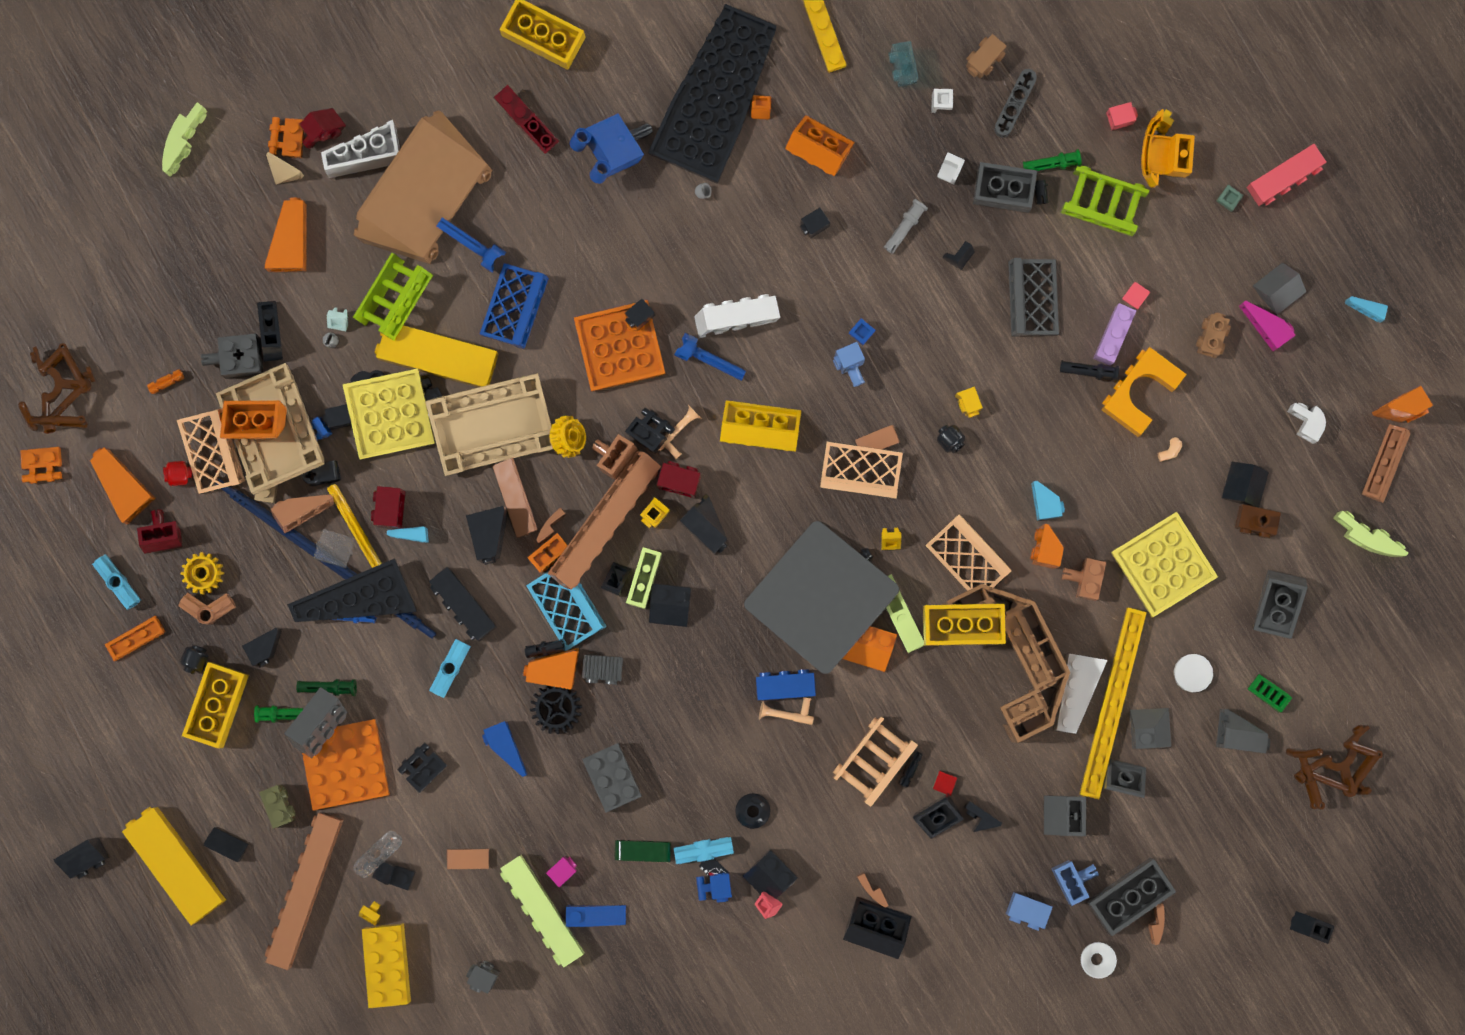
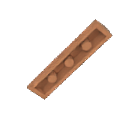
M1389 424L1362 495L1378 502H1384L1410 436L1408 429Z
M510 458L495 464L493 469L516 537L533 533L537 530V526L514 459Z

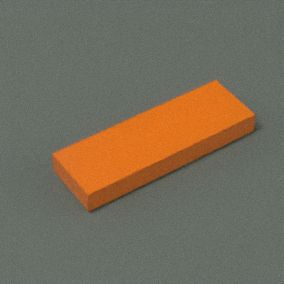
M154 616L106 643L105 646L113 661H117L166 632L158 617Z

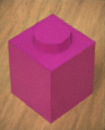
M564 856L546 874L560 887L577 871L575 868L577 864L571 857L566 858Z

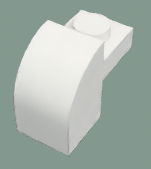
M1302 403L1292 404L1287 412L1304 421L1296 435L1312 444L1318 442L1326 426V419L1321 409L1315 406L1309 411L1308 407Z

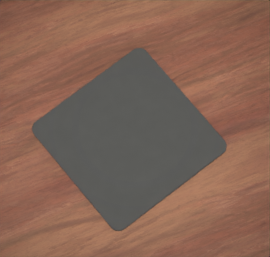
M815 521L745 600L744 606L823 674H828L897 596L899 586L823 523Z

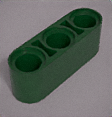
M615 840L614 860L671 862V842Z

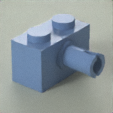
M855 342L837 350L833 360L836 370H840L842 374L848 372L854 387L865 383L858 368L863 365L865 360L858 343Z
M1069 860L1051 868L1068 904L1071 906L1089 898L1084 882L1099 876L1094 864L1079 872L1076 871L1072 861Z

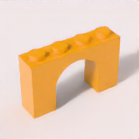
M1150 347L1146 351L1143 349L1136 357L1137 363L1134 366L1131 364L1125 371L1127 375L1123 381L1120 379L1113 387L1116 390L1113 395L1110 396L1108 394L1102 402L1104 407L1101 410L1137 437L1142 435L1152 419L1133 405L1129 395L1133 381L1140 377H1149L1173 392L1187 375Z

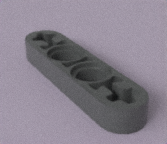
M1025 69L1021 72L995 124L994 131L997 136L1003 138L1010 134L1036 82L1037 76L1033 70ZM1030 75L1031 80L1028 81L1026 87L1022 86L1025 80L1023 76ZM1015 91H1023L1025 97L1021 100L1016 99L1014 96ZM1014 107L1017 113L1014 116H1009L1006 113V109ZM1006 119L1008 120L1007 130L1001 132L999 126H1002Z

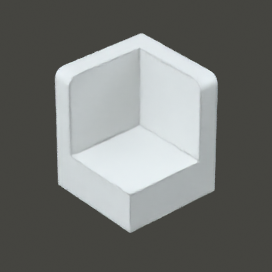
M934 89L932 93V113H936L937 109L952 110L953 89Z
M947 153L937 177L954 185L965 160Z

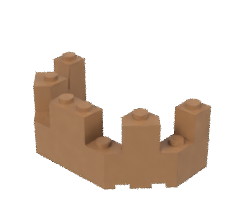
M984 584L943 603L942 605L1005 604V633L1033 688L1028 690L1029 693L999 707L1007 722L1003 724V727L1011 742L1019 743L1053 726L1067 680L1070 676V670L1036 603Z

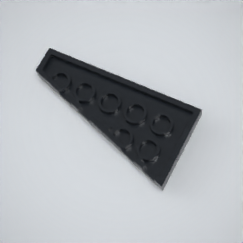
M395 558L287 604L294 622L418 612Z

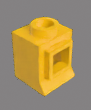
M975 387L956 393L955 397L959 399L957 402L962 414L965 413V416L968 415L969 418L979 415V411L983 407Z
M654 497L640 514L643 518L641 522L648 528L651 526L656 528L670 512V509ZM652 508H655L660 513L655 520L647 515Z

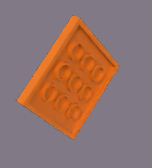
M636 303L574 317L591 392L665 375L653 320L651 319L639 330L635 327L631 328L625 321L627 318L625 312Z
M376 719L337 726L332 737L324 742L321 751L314 755L312 759L302 753L312 810L390 795Z

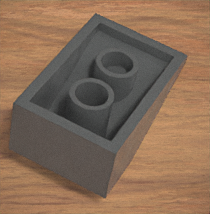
M1268 570L1253 630L1292 639L1308 588L1306 578Z

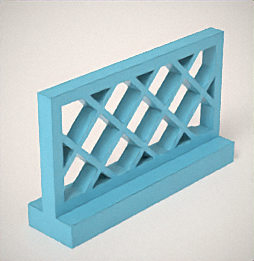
M545 573L526 585L558 639H563L565 651L607 627L580 582L571 590L560 584L550 583L551 576ZM538 583L546 584L544 594H537L533 586ZM549 585L559 588L556 598L547 596ZM562 589L569 590L571 593L569 601L560 599ZM546 599L556 601L553 611L546 610L544 606ZM559 602L569 604L566 615L557 613ZM572 605L580 608L579 618L569 616ZM556 615L566 617L563 628L556 626L554 623ZM569 618L579 620L576 631L566 629ZM582 621L589 623L592 628L587 634L579 632ZM566 631L575 633L574 642L569 645L564 639Z

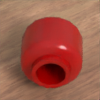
M185 461L168 462L166 467H163L164 481L168 482L170 486L186 485L188 478H192L191 466L187 467Z

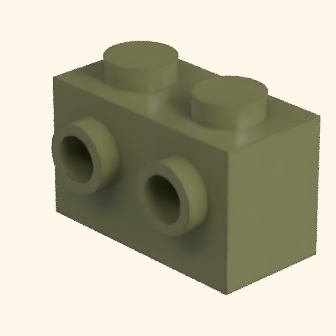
M282 784L259 792L273 829L295 821L294 816L296 814L294 808L289 804L287 790Z

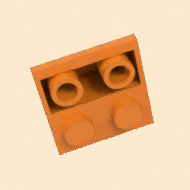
M1044 524L1039 529H1036L1034 540L1037 543L1035 548H1032L1030 559H1033L1032 564L1056 569L1061 565L1064 547L1049 524Z

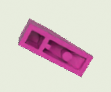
M1244 301L1239 305L1240 309L1272 351H1275L1295 336L1294 328L1290 323H1286L1285 320L1248 301Z

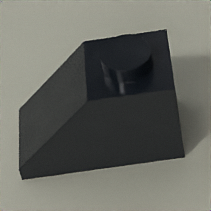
M276 627L242 645L252 666L262 668L270 663V659L274 658L282 633L280 628Z
M1296 911L1291 919L1290 930L1328 944L1335 926Z

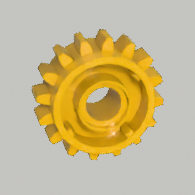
M567 415L555 419L556 423L551 425L549 433L553 449L557 454H562L563 458L576 457L584 449L586 443V433L583 425L578 419H574L573 416Z
M200 552V556L193 554L192 559H186L188 563L182 565L184 572H181V575H184L182 582L188 584L186 586L187 589L193 588V593H197L200 590V594L205 595V590L208 593H212V588H219L217 584L223 582L221 575H224V572L220 569L223 567V564L217 563L218 558L212 559V554L209 553L205 557V553ZM202 568H204L206 570V576L201 579L199 577V571Z

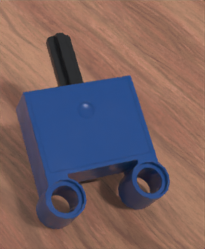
M616 114L590 127L577 129L570 139L569 145L576 152L583 151L587 145L590 147L598 160L590 171V179L594 183L600 184L607 177L639 163L644 153L636 141L650 135L653 131L652 126L647 123L629 131L620 115Z

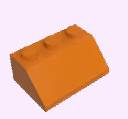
M805 115L794 129L785 149L790 151L791 154L806 160L809 164L819 167L825 173L835 176L855 142Z
M1419 386L1373 411L1372 414L1373 416L1399 423L1405 420L1409 423L1429 413L1428 408L1432 407L1433 404L1422 386Z
M280 400L224 401L220 438H278L285 427L287 408Z
M870 626L842 659L885 672L897 634Z

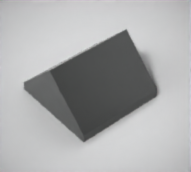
M1283 262L1253 285V288L1275 315H1278L1306 293L1300 274Z
M1109 759L1102 788L1144 798L1146 768Z

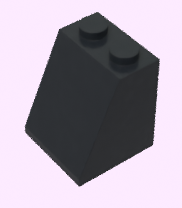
M500 506L466 515L477 561L485 565L496 563L495 559L500 558L508 517L506 507Z

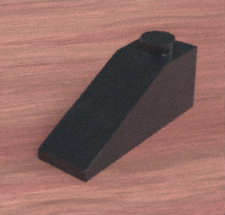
M276 301L257 302L264 362L283 360Z

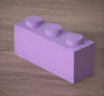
M1118 303L1114 308L1093 359L1109 366L1115 362L1136 310Z

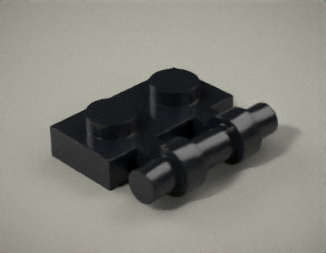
M644 408L641 412L645 416L644 419L641 420L636 417L625 432L656 454L667 440L662 435L663 432L666 431L672 434L675 428L666 419L663 420L658 417V414L653 410L650 411ZM654 422L657 424V428L653 429L649 426L650 423Z
M426 742L420 747L418 746L408 759L405 758L401 762L402 765L397 769L402 775L407 770L411 773L406 780L419 793L448 766L435 752L429 757L426 755L425 752L430 748ZM421 758L424 762L416 769L413 764Z

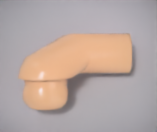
M1172 438L1169 449L1157 453L1160 462L1177 457L1182 448V442L1179 438Z

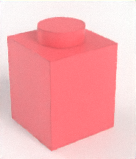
M1131 102L1111 107L1106 112L1111 131L1133 125L1138 117L1135 107H1132Z

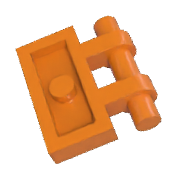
M272 117V124H270L269 128L271 137L270 141H268V148L271 154L276 156L277 149H282L283 157L302 158L304 130L300 126V122L303 119L285 118L284 126L279 125V117ZM279 133H284L283 142H278Z
M60 447L20 450L22 470H29V475H22L23 483L30 482V484H34L38 481L46 480L47 482H54L56 479H62L61 471L55 472L54 467L62 466ZM46 468L47 471L46 473L38 474L37 469Z

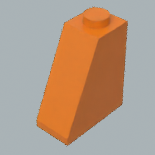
M575 648L530 660L528 665H525L523 676H526V682L572 689L579 649Z

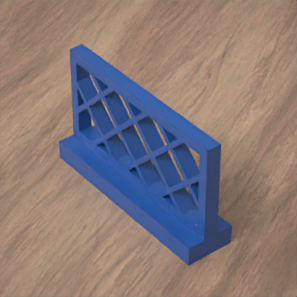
M504 263L480 335L525 349L549 278L543 273L532 272ZM508 269L513 270L517 276L510 281H507L505 277ZM527 275L533 276L532 283L525 287L521 279ZM519 280L522 289L513 293L509 285ZM507 287L511 295L501 299L499 295L500 290ZM525 292L527 296L526 301L518 304L515 296ZM513 298L516 306L507 311L503 303ZM501 304L504 313L495 317L493 313L494 307ZM519 310L520 318L512 322L509 314ZM507 316L510 324L501 329L497 320ZM495 322L498 331L492 334L487 333L488 325ZM511 327L514 331L512 340L506 339L503 334L504 331Z

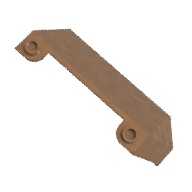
M439 110L435 111L433 116H425L420 119L357 212L356 219L359 220V225L354 230V236L364 244L430 264L439 254V247L436 242L443 231L436 226L443 217L450 222L476 182L479 184L487 182L493 170L446 116Z

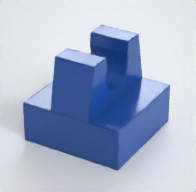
M861 318L848 334L863 346L876 330Z
M316 417L312 420V428L317 431L315 435L317 441L333 434L328 426H325L323 418Z

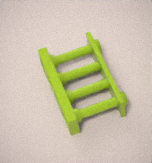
M1077 166L1073 174L1079 176L1072 200L1069 203H1064L1061 213L1133 237L1138 225L1134 224L1133 218L1140 197L1145 198L1149 190L1145 189V186L1135 183L1133 185L1093 172L1087 166ZM1089 179L1097 182L1090 206L1086 209L1080 207L1079 200L1085 181ZM1105 184L1114 187L1115 190L1108 212L1102 214L1098 212L1097 206ZM1123 190L1132 193L1133 196L1126 218L1120 220L1116 218L1115 212Z
M391 253L353 318L364 326H367L369 321L379 325L378 331L394 341L433 275L419 265L416 266L414 271L403 266L405 261L396 254ZM398 272L410 277L404 287L393 282ZM389 288L400 293L395 303L383 298ZM379 305L390 310L385 320L374 315Z

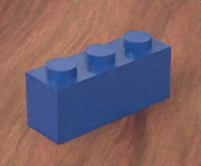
M809 669L798 670V674L791 675L790 671H780L777 676H771V672L759 673L760 677H756L757 700L816 696L814 673H810Z

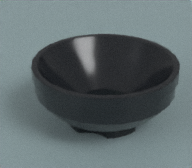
M750 793L744 795L736 805L735 813L737 820L744 827L750 829L763 826L770 817L768 801L759 794ZM750 806H756L759 809L756 817H750L747 814V809Z

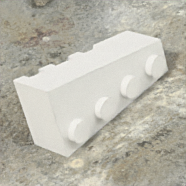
M393 120L386 122V125L379 128L377 126L371 129L370 132L362 136L358 135L347 143L343 142L321 152L324 170L328 178L389 166L400 150L397 129Z
M769 294L760 295L758 299L752 300L751 297L742 298L740 302L733 303V300L722 302V305L717 306L714 303L706 304L694 316L699 338L706 337V334L709 332H714L717 335L728 331L729 328L736 331L746 328L747 324H750V327L776 322L780 318L776 296L769 297Z
M1066 654L1065 662L1070 670V676L1056 714L1054 730L1076 734L1107 660Z

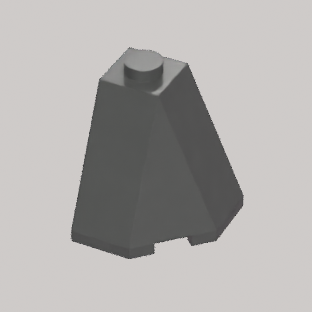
M1220 709L1216 747L1257 753H1266L1269 750L1270 738H1268L1266 732L1232 711Z

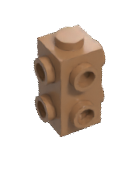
M993 34L989 38L985 37L979 44V50L977 52L972 51L966 59L968 60L966 65L967 71L973 77L977 76L979 79L983 75L987 77L994 69L992 65L996 61L1000 62L1006 55L1005 49L1007 46Z
M1214 313L1209 315L1208 318H1204L1201 327L1204 331L1202 336L1198 337L1196 347H1198L1197 353L1212 358L1223 354L1225 349L1223 341L1231 329V326L1228 325L1230 319L1225 318L1224 314Z

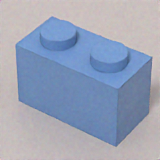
M1013 892L1006 914L1010 916L1009 920L1019 924L1021 921L1027 922V927L1039 931V928L1045 929L1052 906Z

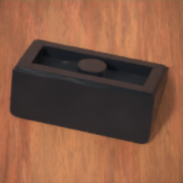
M216 827L212 829L203 846L235 862L241 861L249 845Z

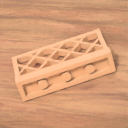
M223 408L177 420L199 494L245 482L233 439L220 438ZM206 416L211 418L212 425L210 428L201 424ZM190 421L196 425L192 433L186 431L183 422ZM199 427L207 432L204 440L195 436ZM210 434L217 438L218 442L215 447L206 442ZM192 439L201 443L197 452L191 449L190 443ZM204 446L213 450L209 459L200 454ZM215 453L222 456L223 462L221 465L212 461ZM198 457L207 462L203 470L196 466L195 462ZM209 464L218 468L215 477L206 473ZM221 471L228 475L229 482L222 484L217 481ZM203 476L212 480L207 488L202 486L201 479Z
M827 442L820 487L897 498L903 453ZM830 446L838 447L843 454L833 460L829 455ZM842 448H847V449H849V450H847L846 452H844V451L842 450ZM852 449L857 450L862 456L854 463L846 455ZM874 452L879 456L880 460L871 466L865 456ZM879 453L887 455L882 458V456ZM890 455L898 456L897 464L890 469L884 459ZM845 456L851 465L841 471L835 462ZM861 459H864L870 468L860 474L854 465ZM883 462L888 471L879 477L873 467ZM832 464L840 472L834 478L826 476V470ZM851 467L859 475L854 480H848L843 474ZM869 470H872L878 478L872 483H867L863 478V475ZM891 472L895 478L894 486L885 485L881 478ZM840 475H842V476L844 477V479H840V478H837V477H839ZM861 477V479L863 480V482H861V481H856V480ZM880 480L883 485L875 483Z
M960 514L925 545L967 591L973 589V582L984 583V585L992 583L990 587L993 588L1012 571ZM954 525L959 530V539L947 538V531L951 526ZM936 540H945V552L936 551L931 545ZM947 541H958V552H947ZM961 541H969L972 544V553L960 552ZM947 554L958 555V566H952L946 562ZM960 555H972L971 566H960ZM974 555H982L985 558V567L973 566ZM987 561L992 567H987ZM960 568L971 569V580H964L960 577ZM973 569H985L984 580H973ZM987 569L996 570L1000 576L995 581L987 580ZM966 582H971V587Z

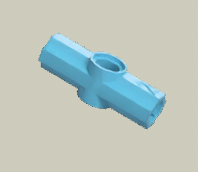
M105 554L95 560L92 565L127 610L135 607L141 601L140 597L108 555ZM119 577L120 585L115 587L113 581Z
M455 639L429 691L445 698L471 646ZM449 663L455 666V670L451 674H448L445 670L446 665Z
M731 837L693 842L694 844L674 847L676 864L692 861L701 862L718 856L734 854Z

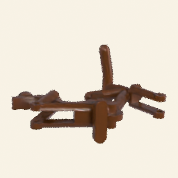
M61 343L58 349L44 363L40 359L37 346L33 347L34 352H30L33 364L37 363L41 376L50 375L53 377L55 386L49 394L43 392L41 395V416H31L26 403L23 401L19 402L18 407L28 427L32 431H36L38 429L37 424L43 425L45 434L54 433L56 431L55 426L87 428L88 423L84 416L60 415L81 393H87L91 390V382H95V377L90 366L86 367L87 372L81 373L65 343ZM63 358L76 380L62 379L60 373L55 369ZM62 389H72L73 391L50 414L49 404L55 402Z
M1358 725L1352 729L1354 734L1343 743V746L1348 751L1347 756L1340 763L1332 762V756L1327 754L1309 764L1307 758L1321 756L1323 754L1321 748L1311 750L1286 749L1288 756L1299 758L1301 770L1294 777L1299 783H1305L1312 809L1325 808L1316 781L1342 790L1346 797H1354L1356 794L1368 795L1372 792V789L1364 787L1362 782L1379 758H1382L1383 753L1358 743L1359 738L1370 729L1368 725ZM1360 753L1367 756L1354 775L1351 776L1349 766L1353 763L1356 754ZM1322 766L1332 771H1340L1342 782L1313 771Z

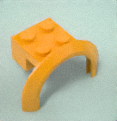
M1161 109L1149 122L1142 146V174L1151 188L1158 185L1159 175L1185 178L1192 174L1195 136L1175 134L1172 137L1154 135L1156 127L1163 121L1164 109Z

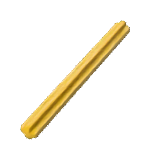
M336 484L327 488L329 494L332 495L337 508L371 567L382 564Z

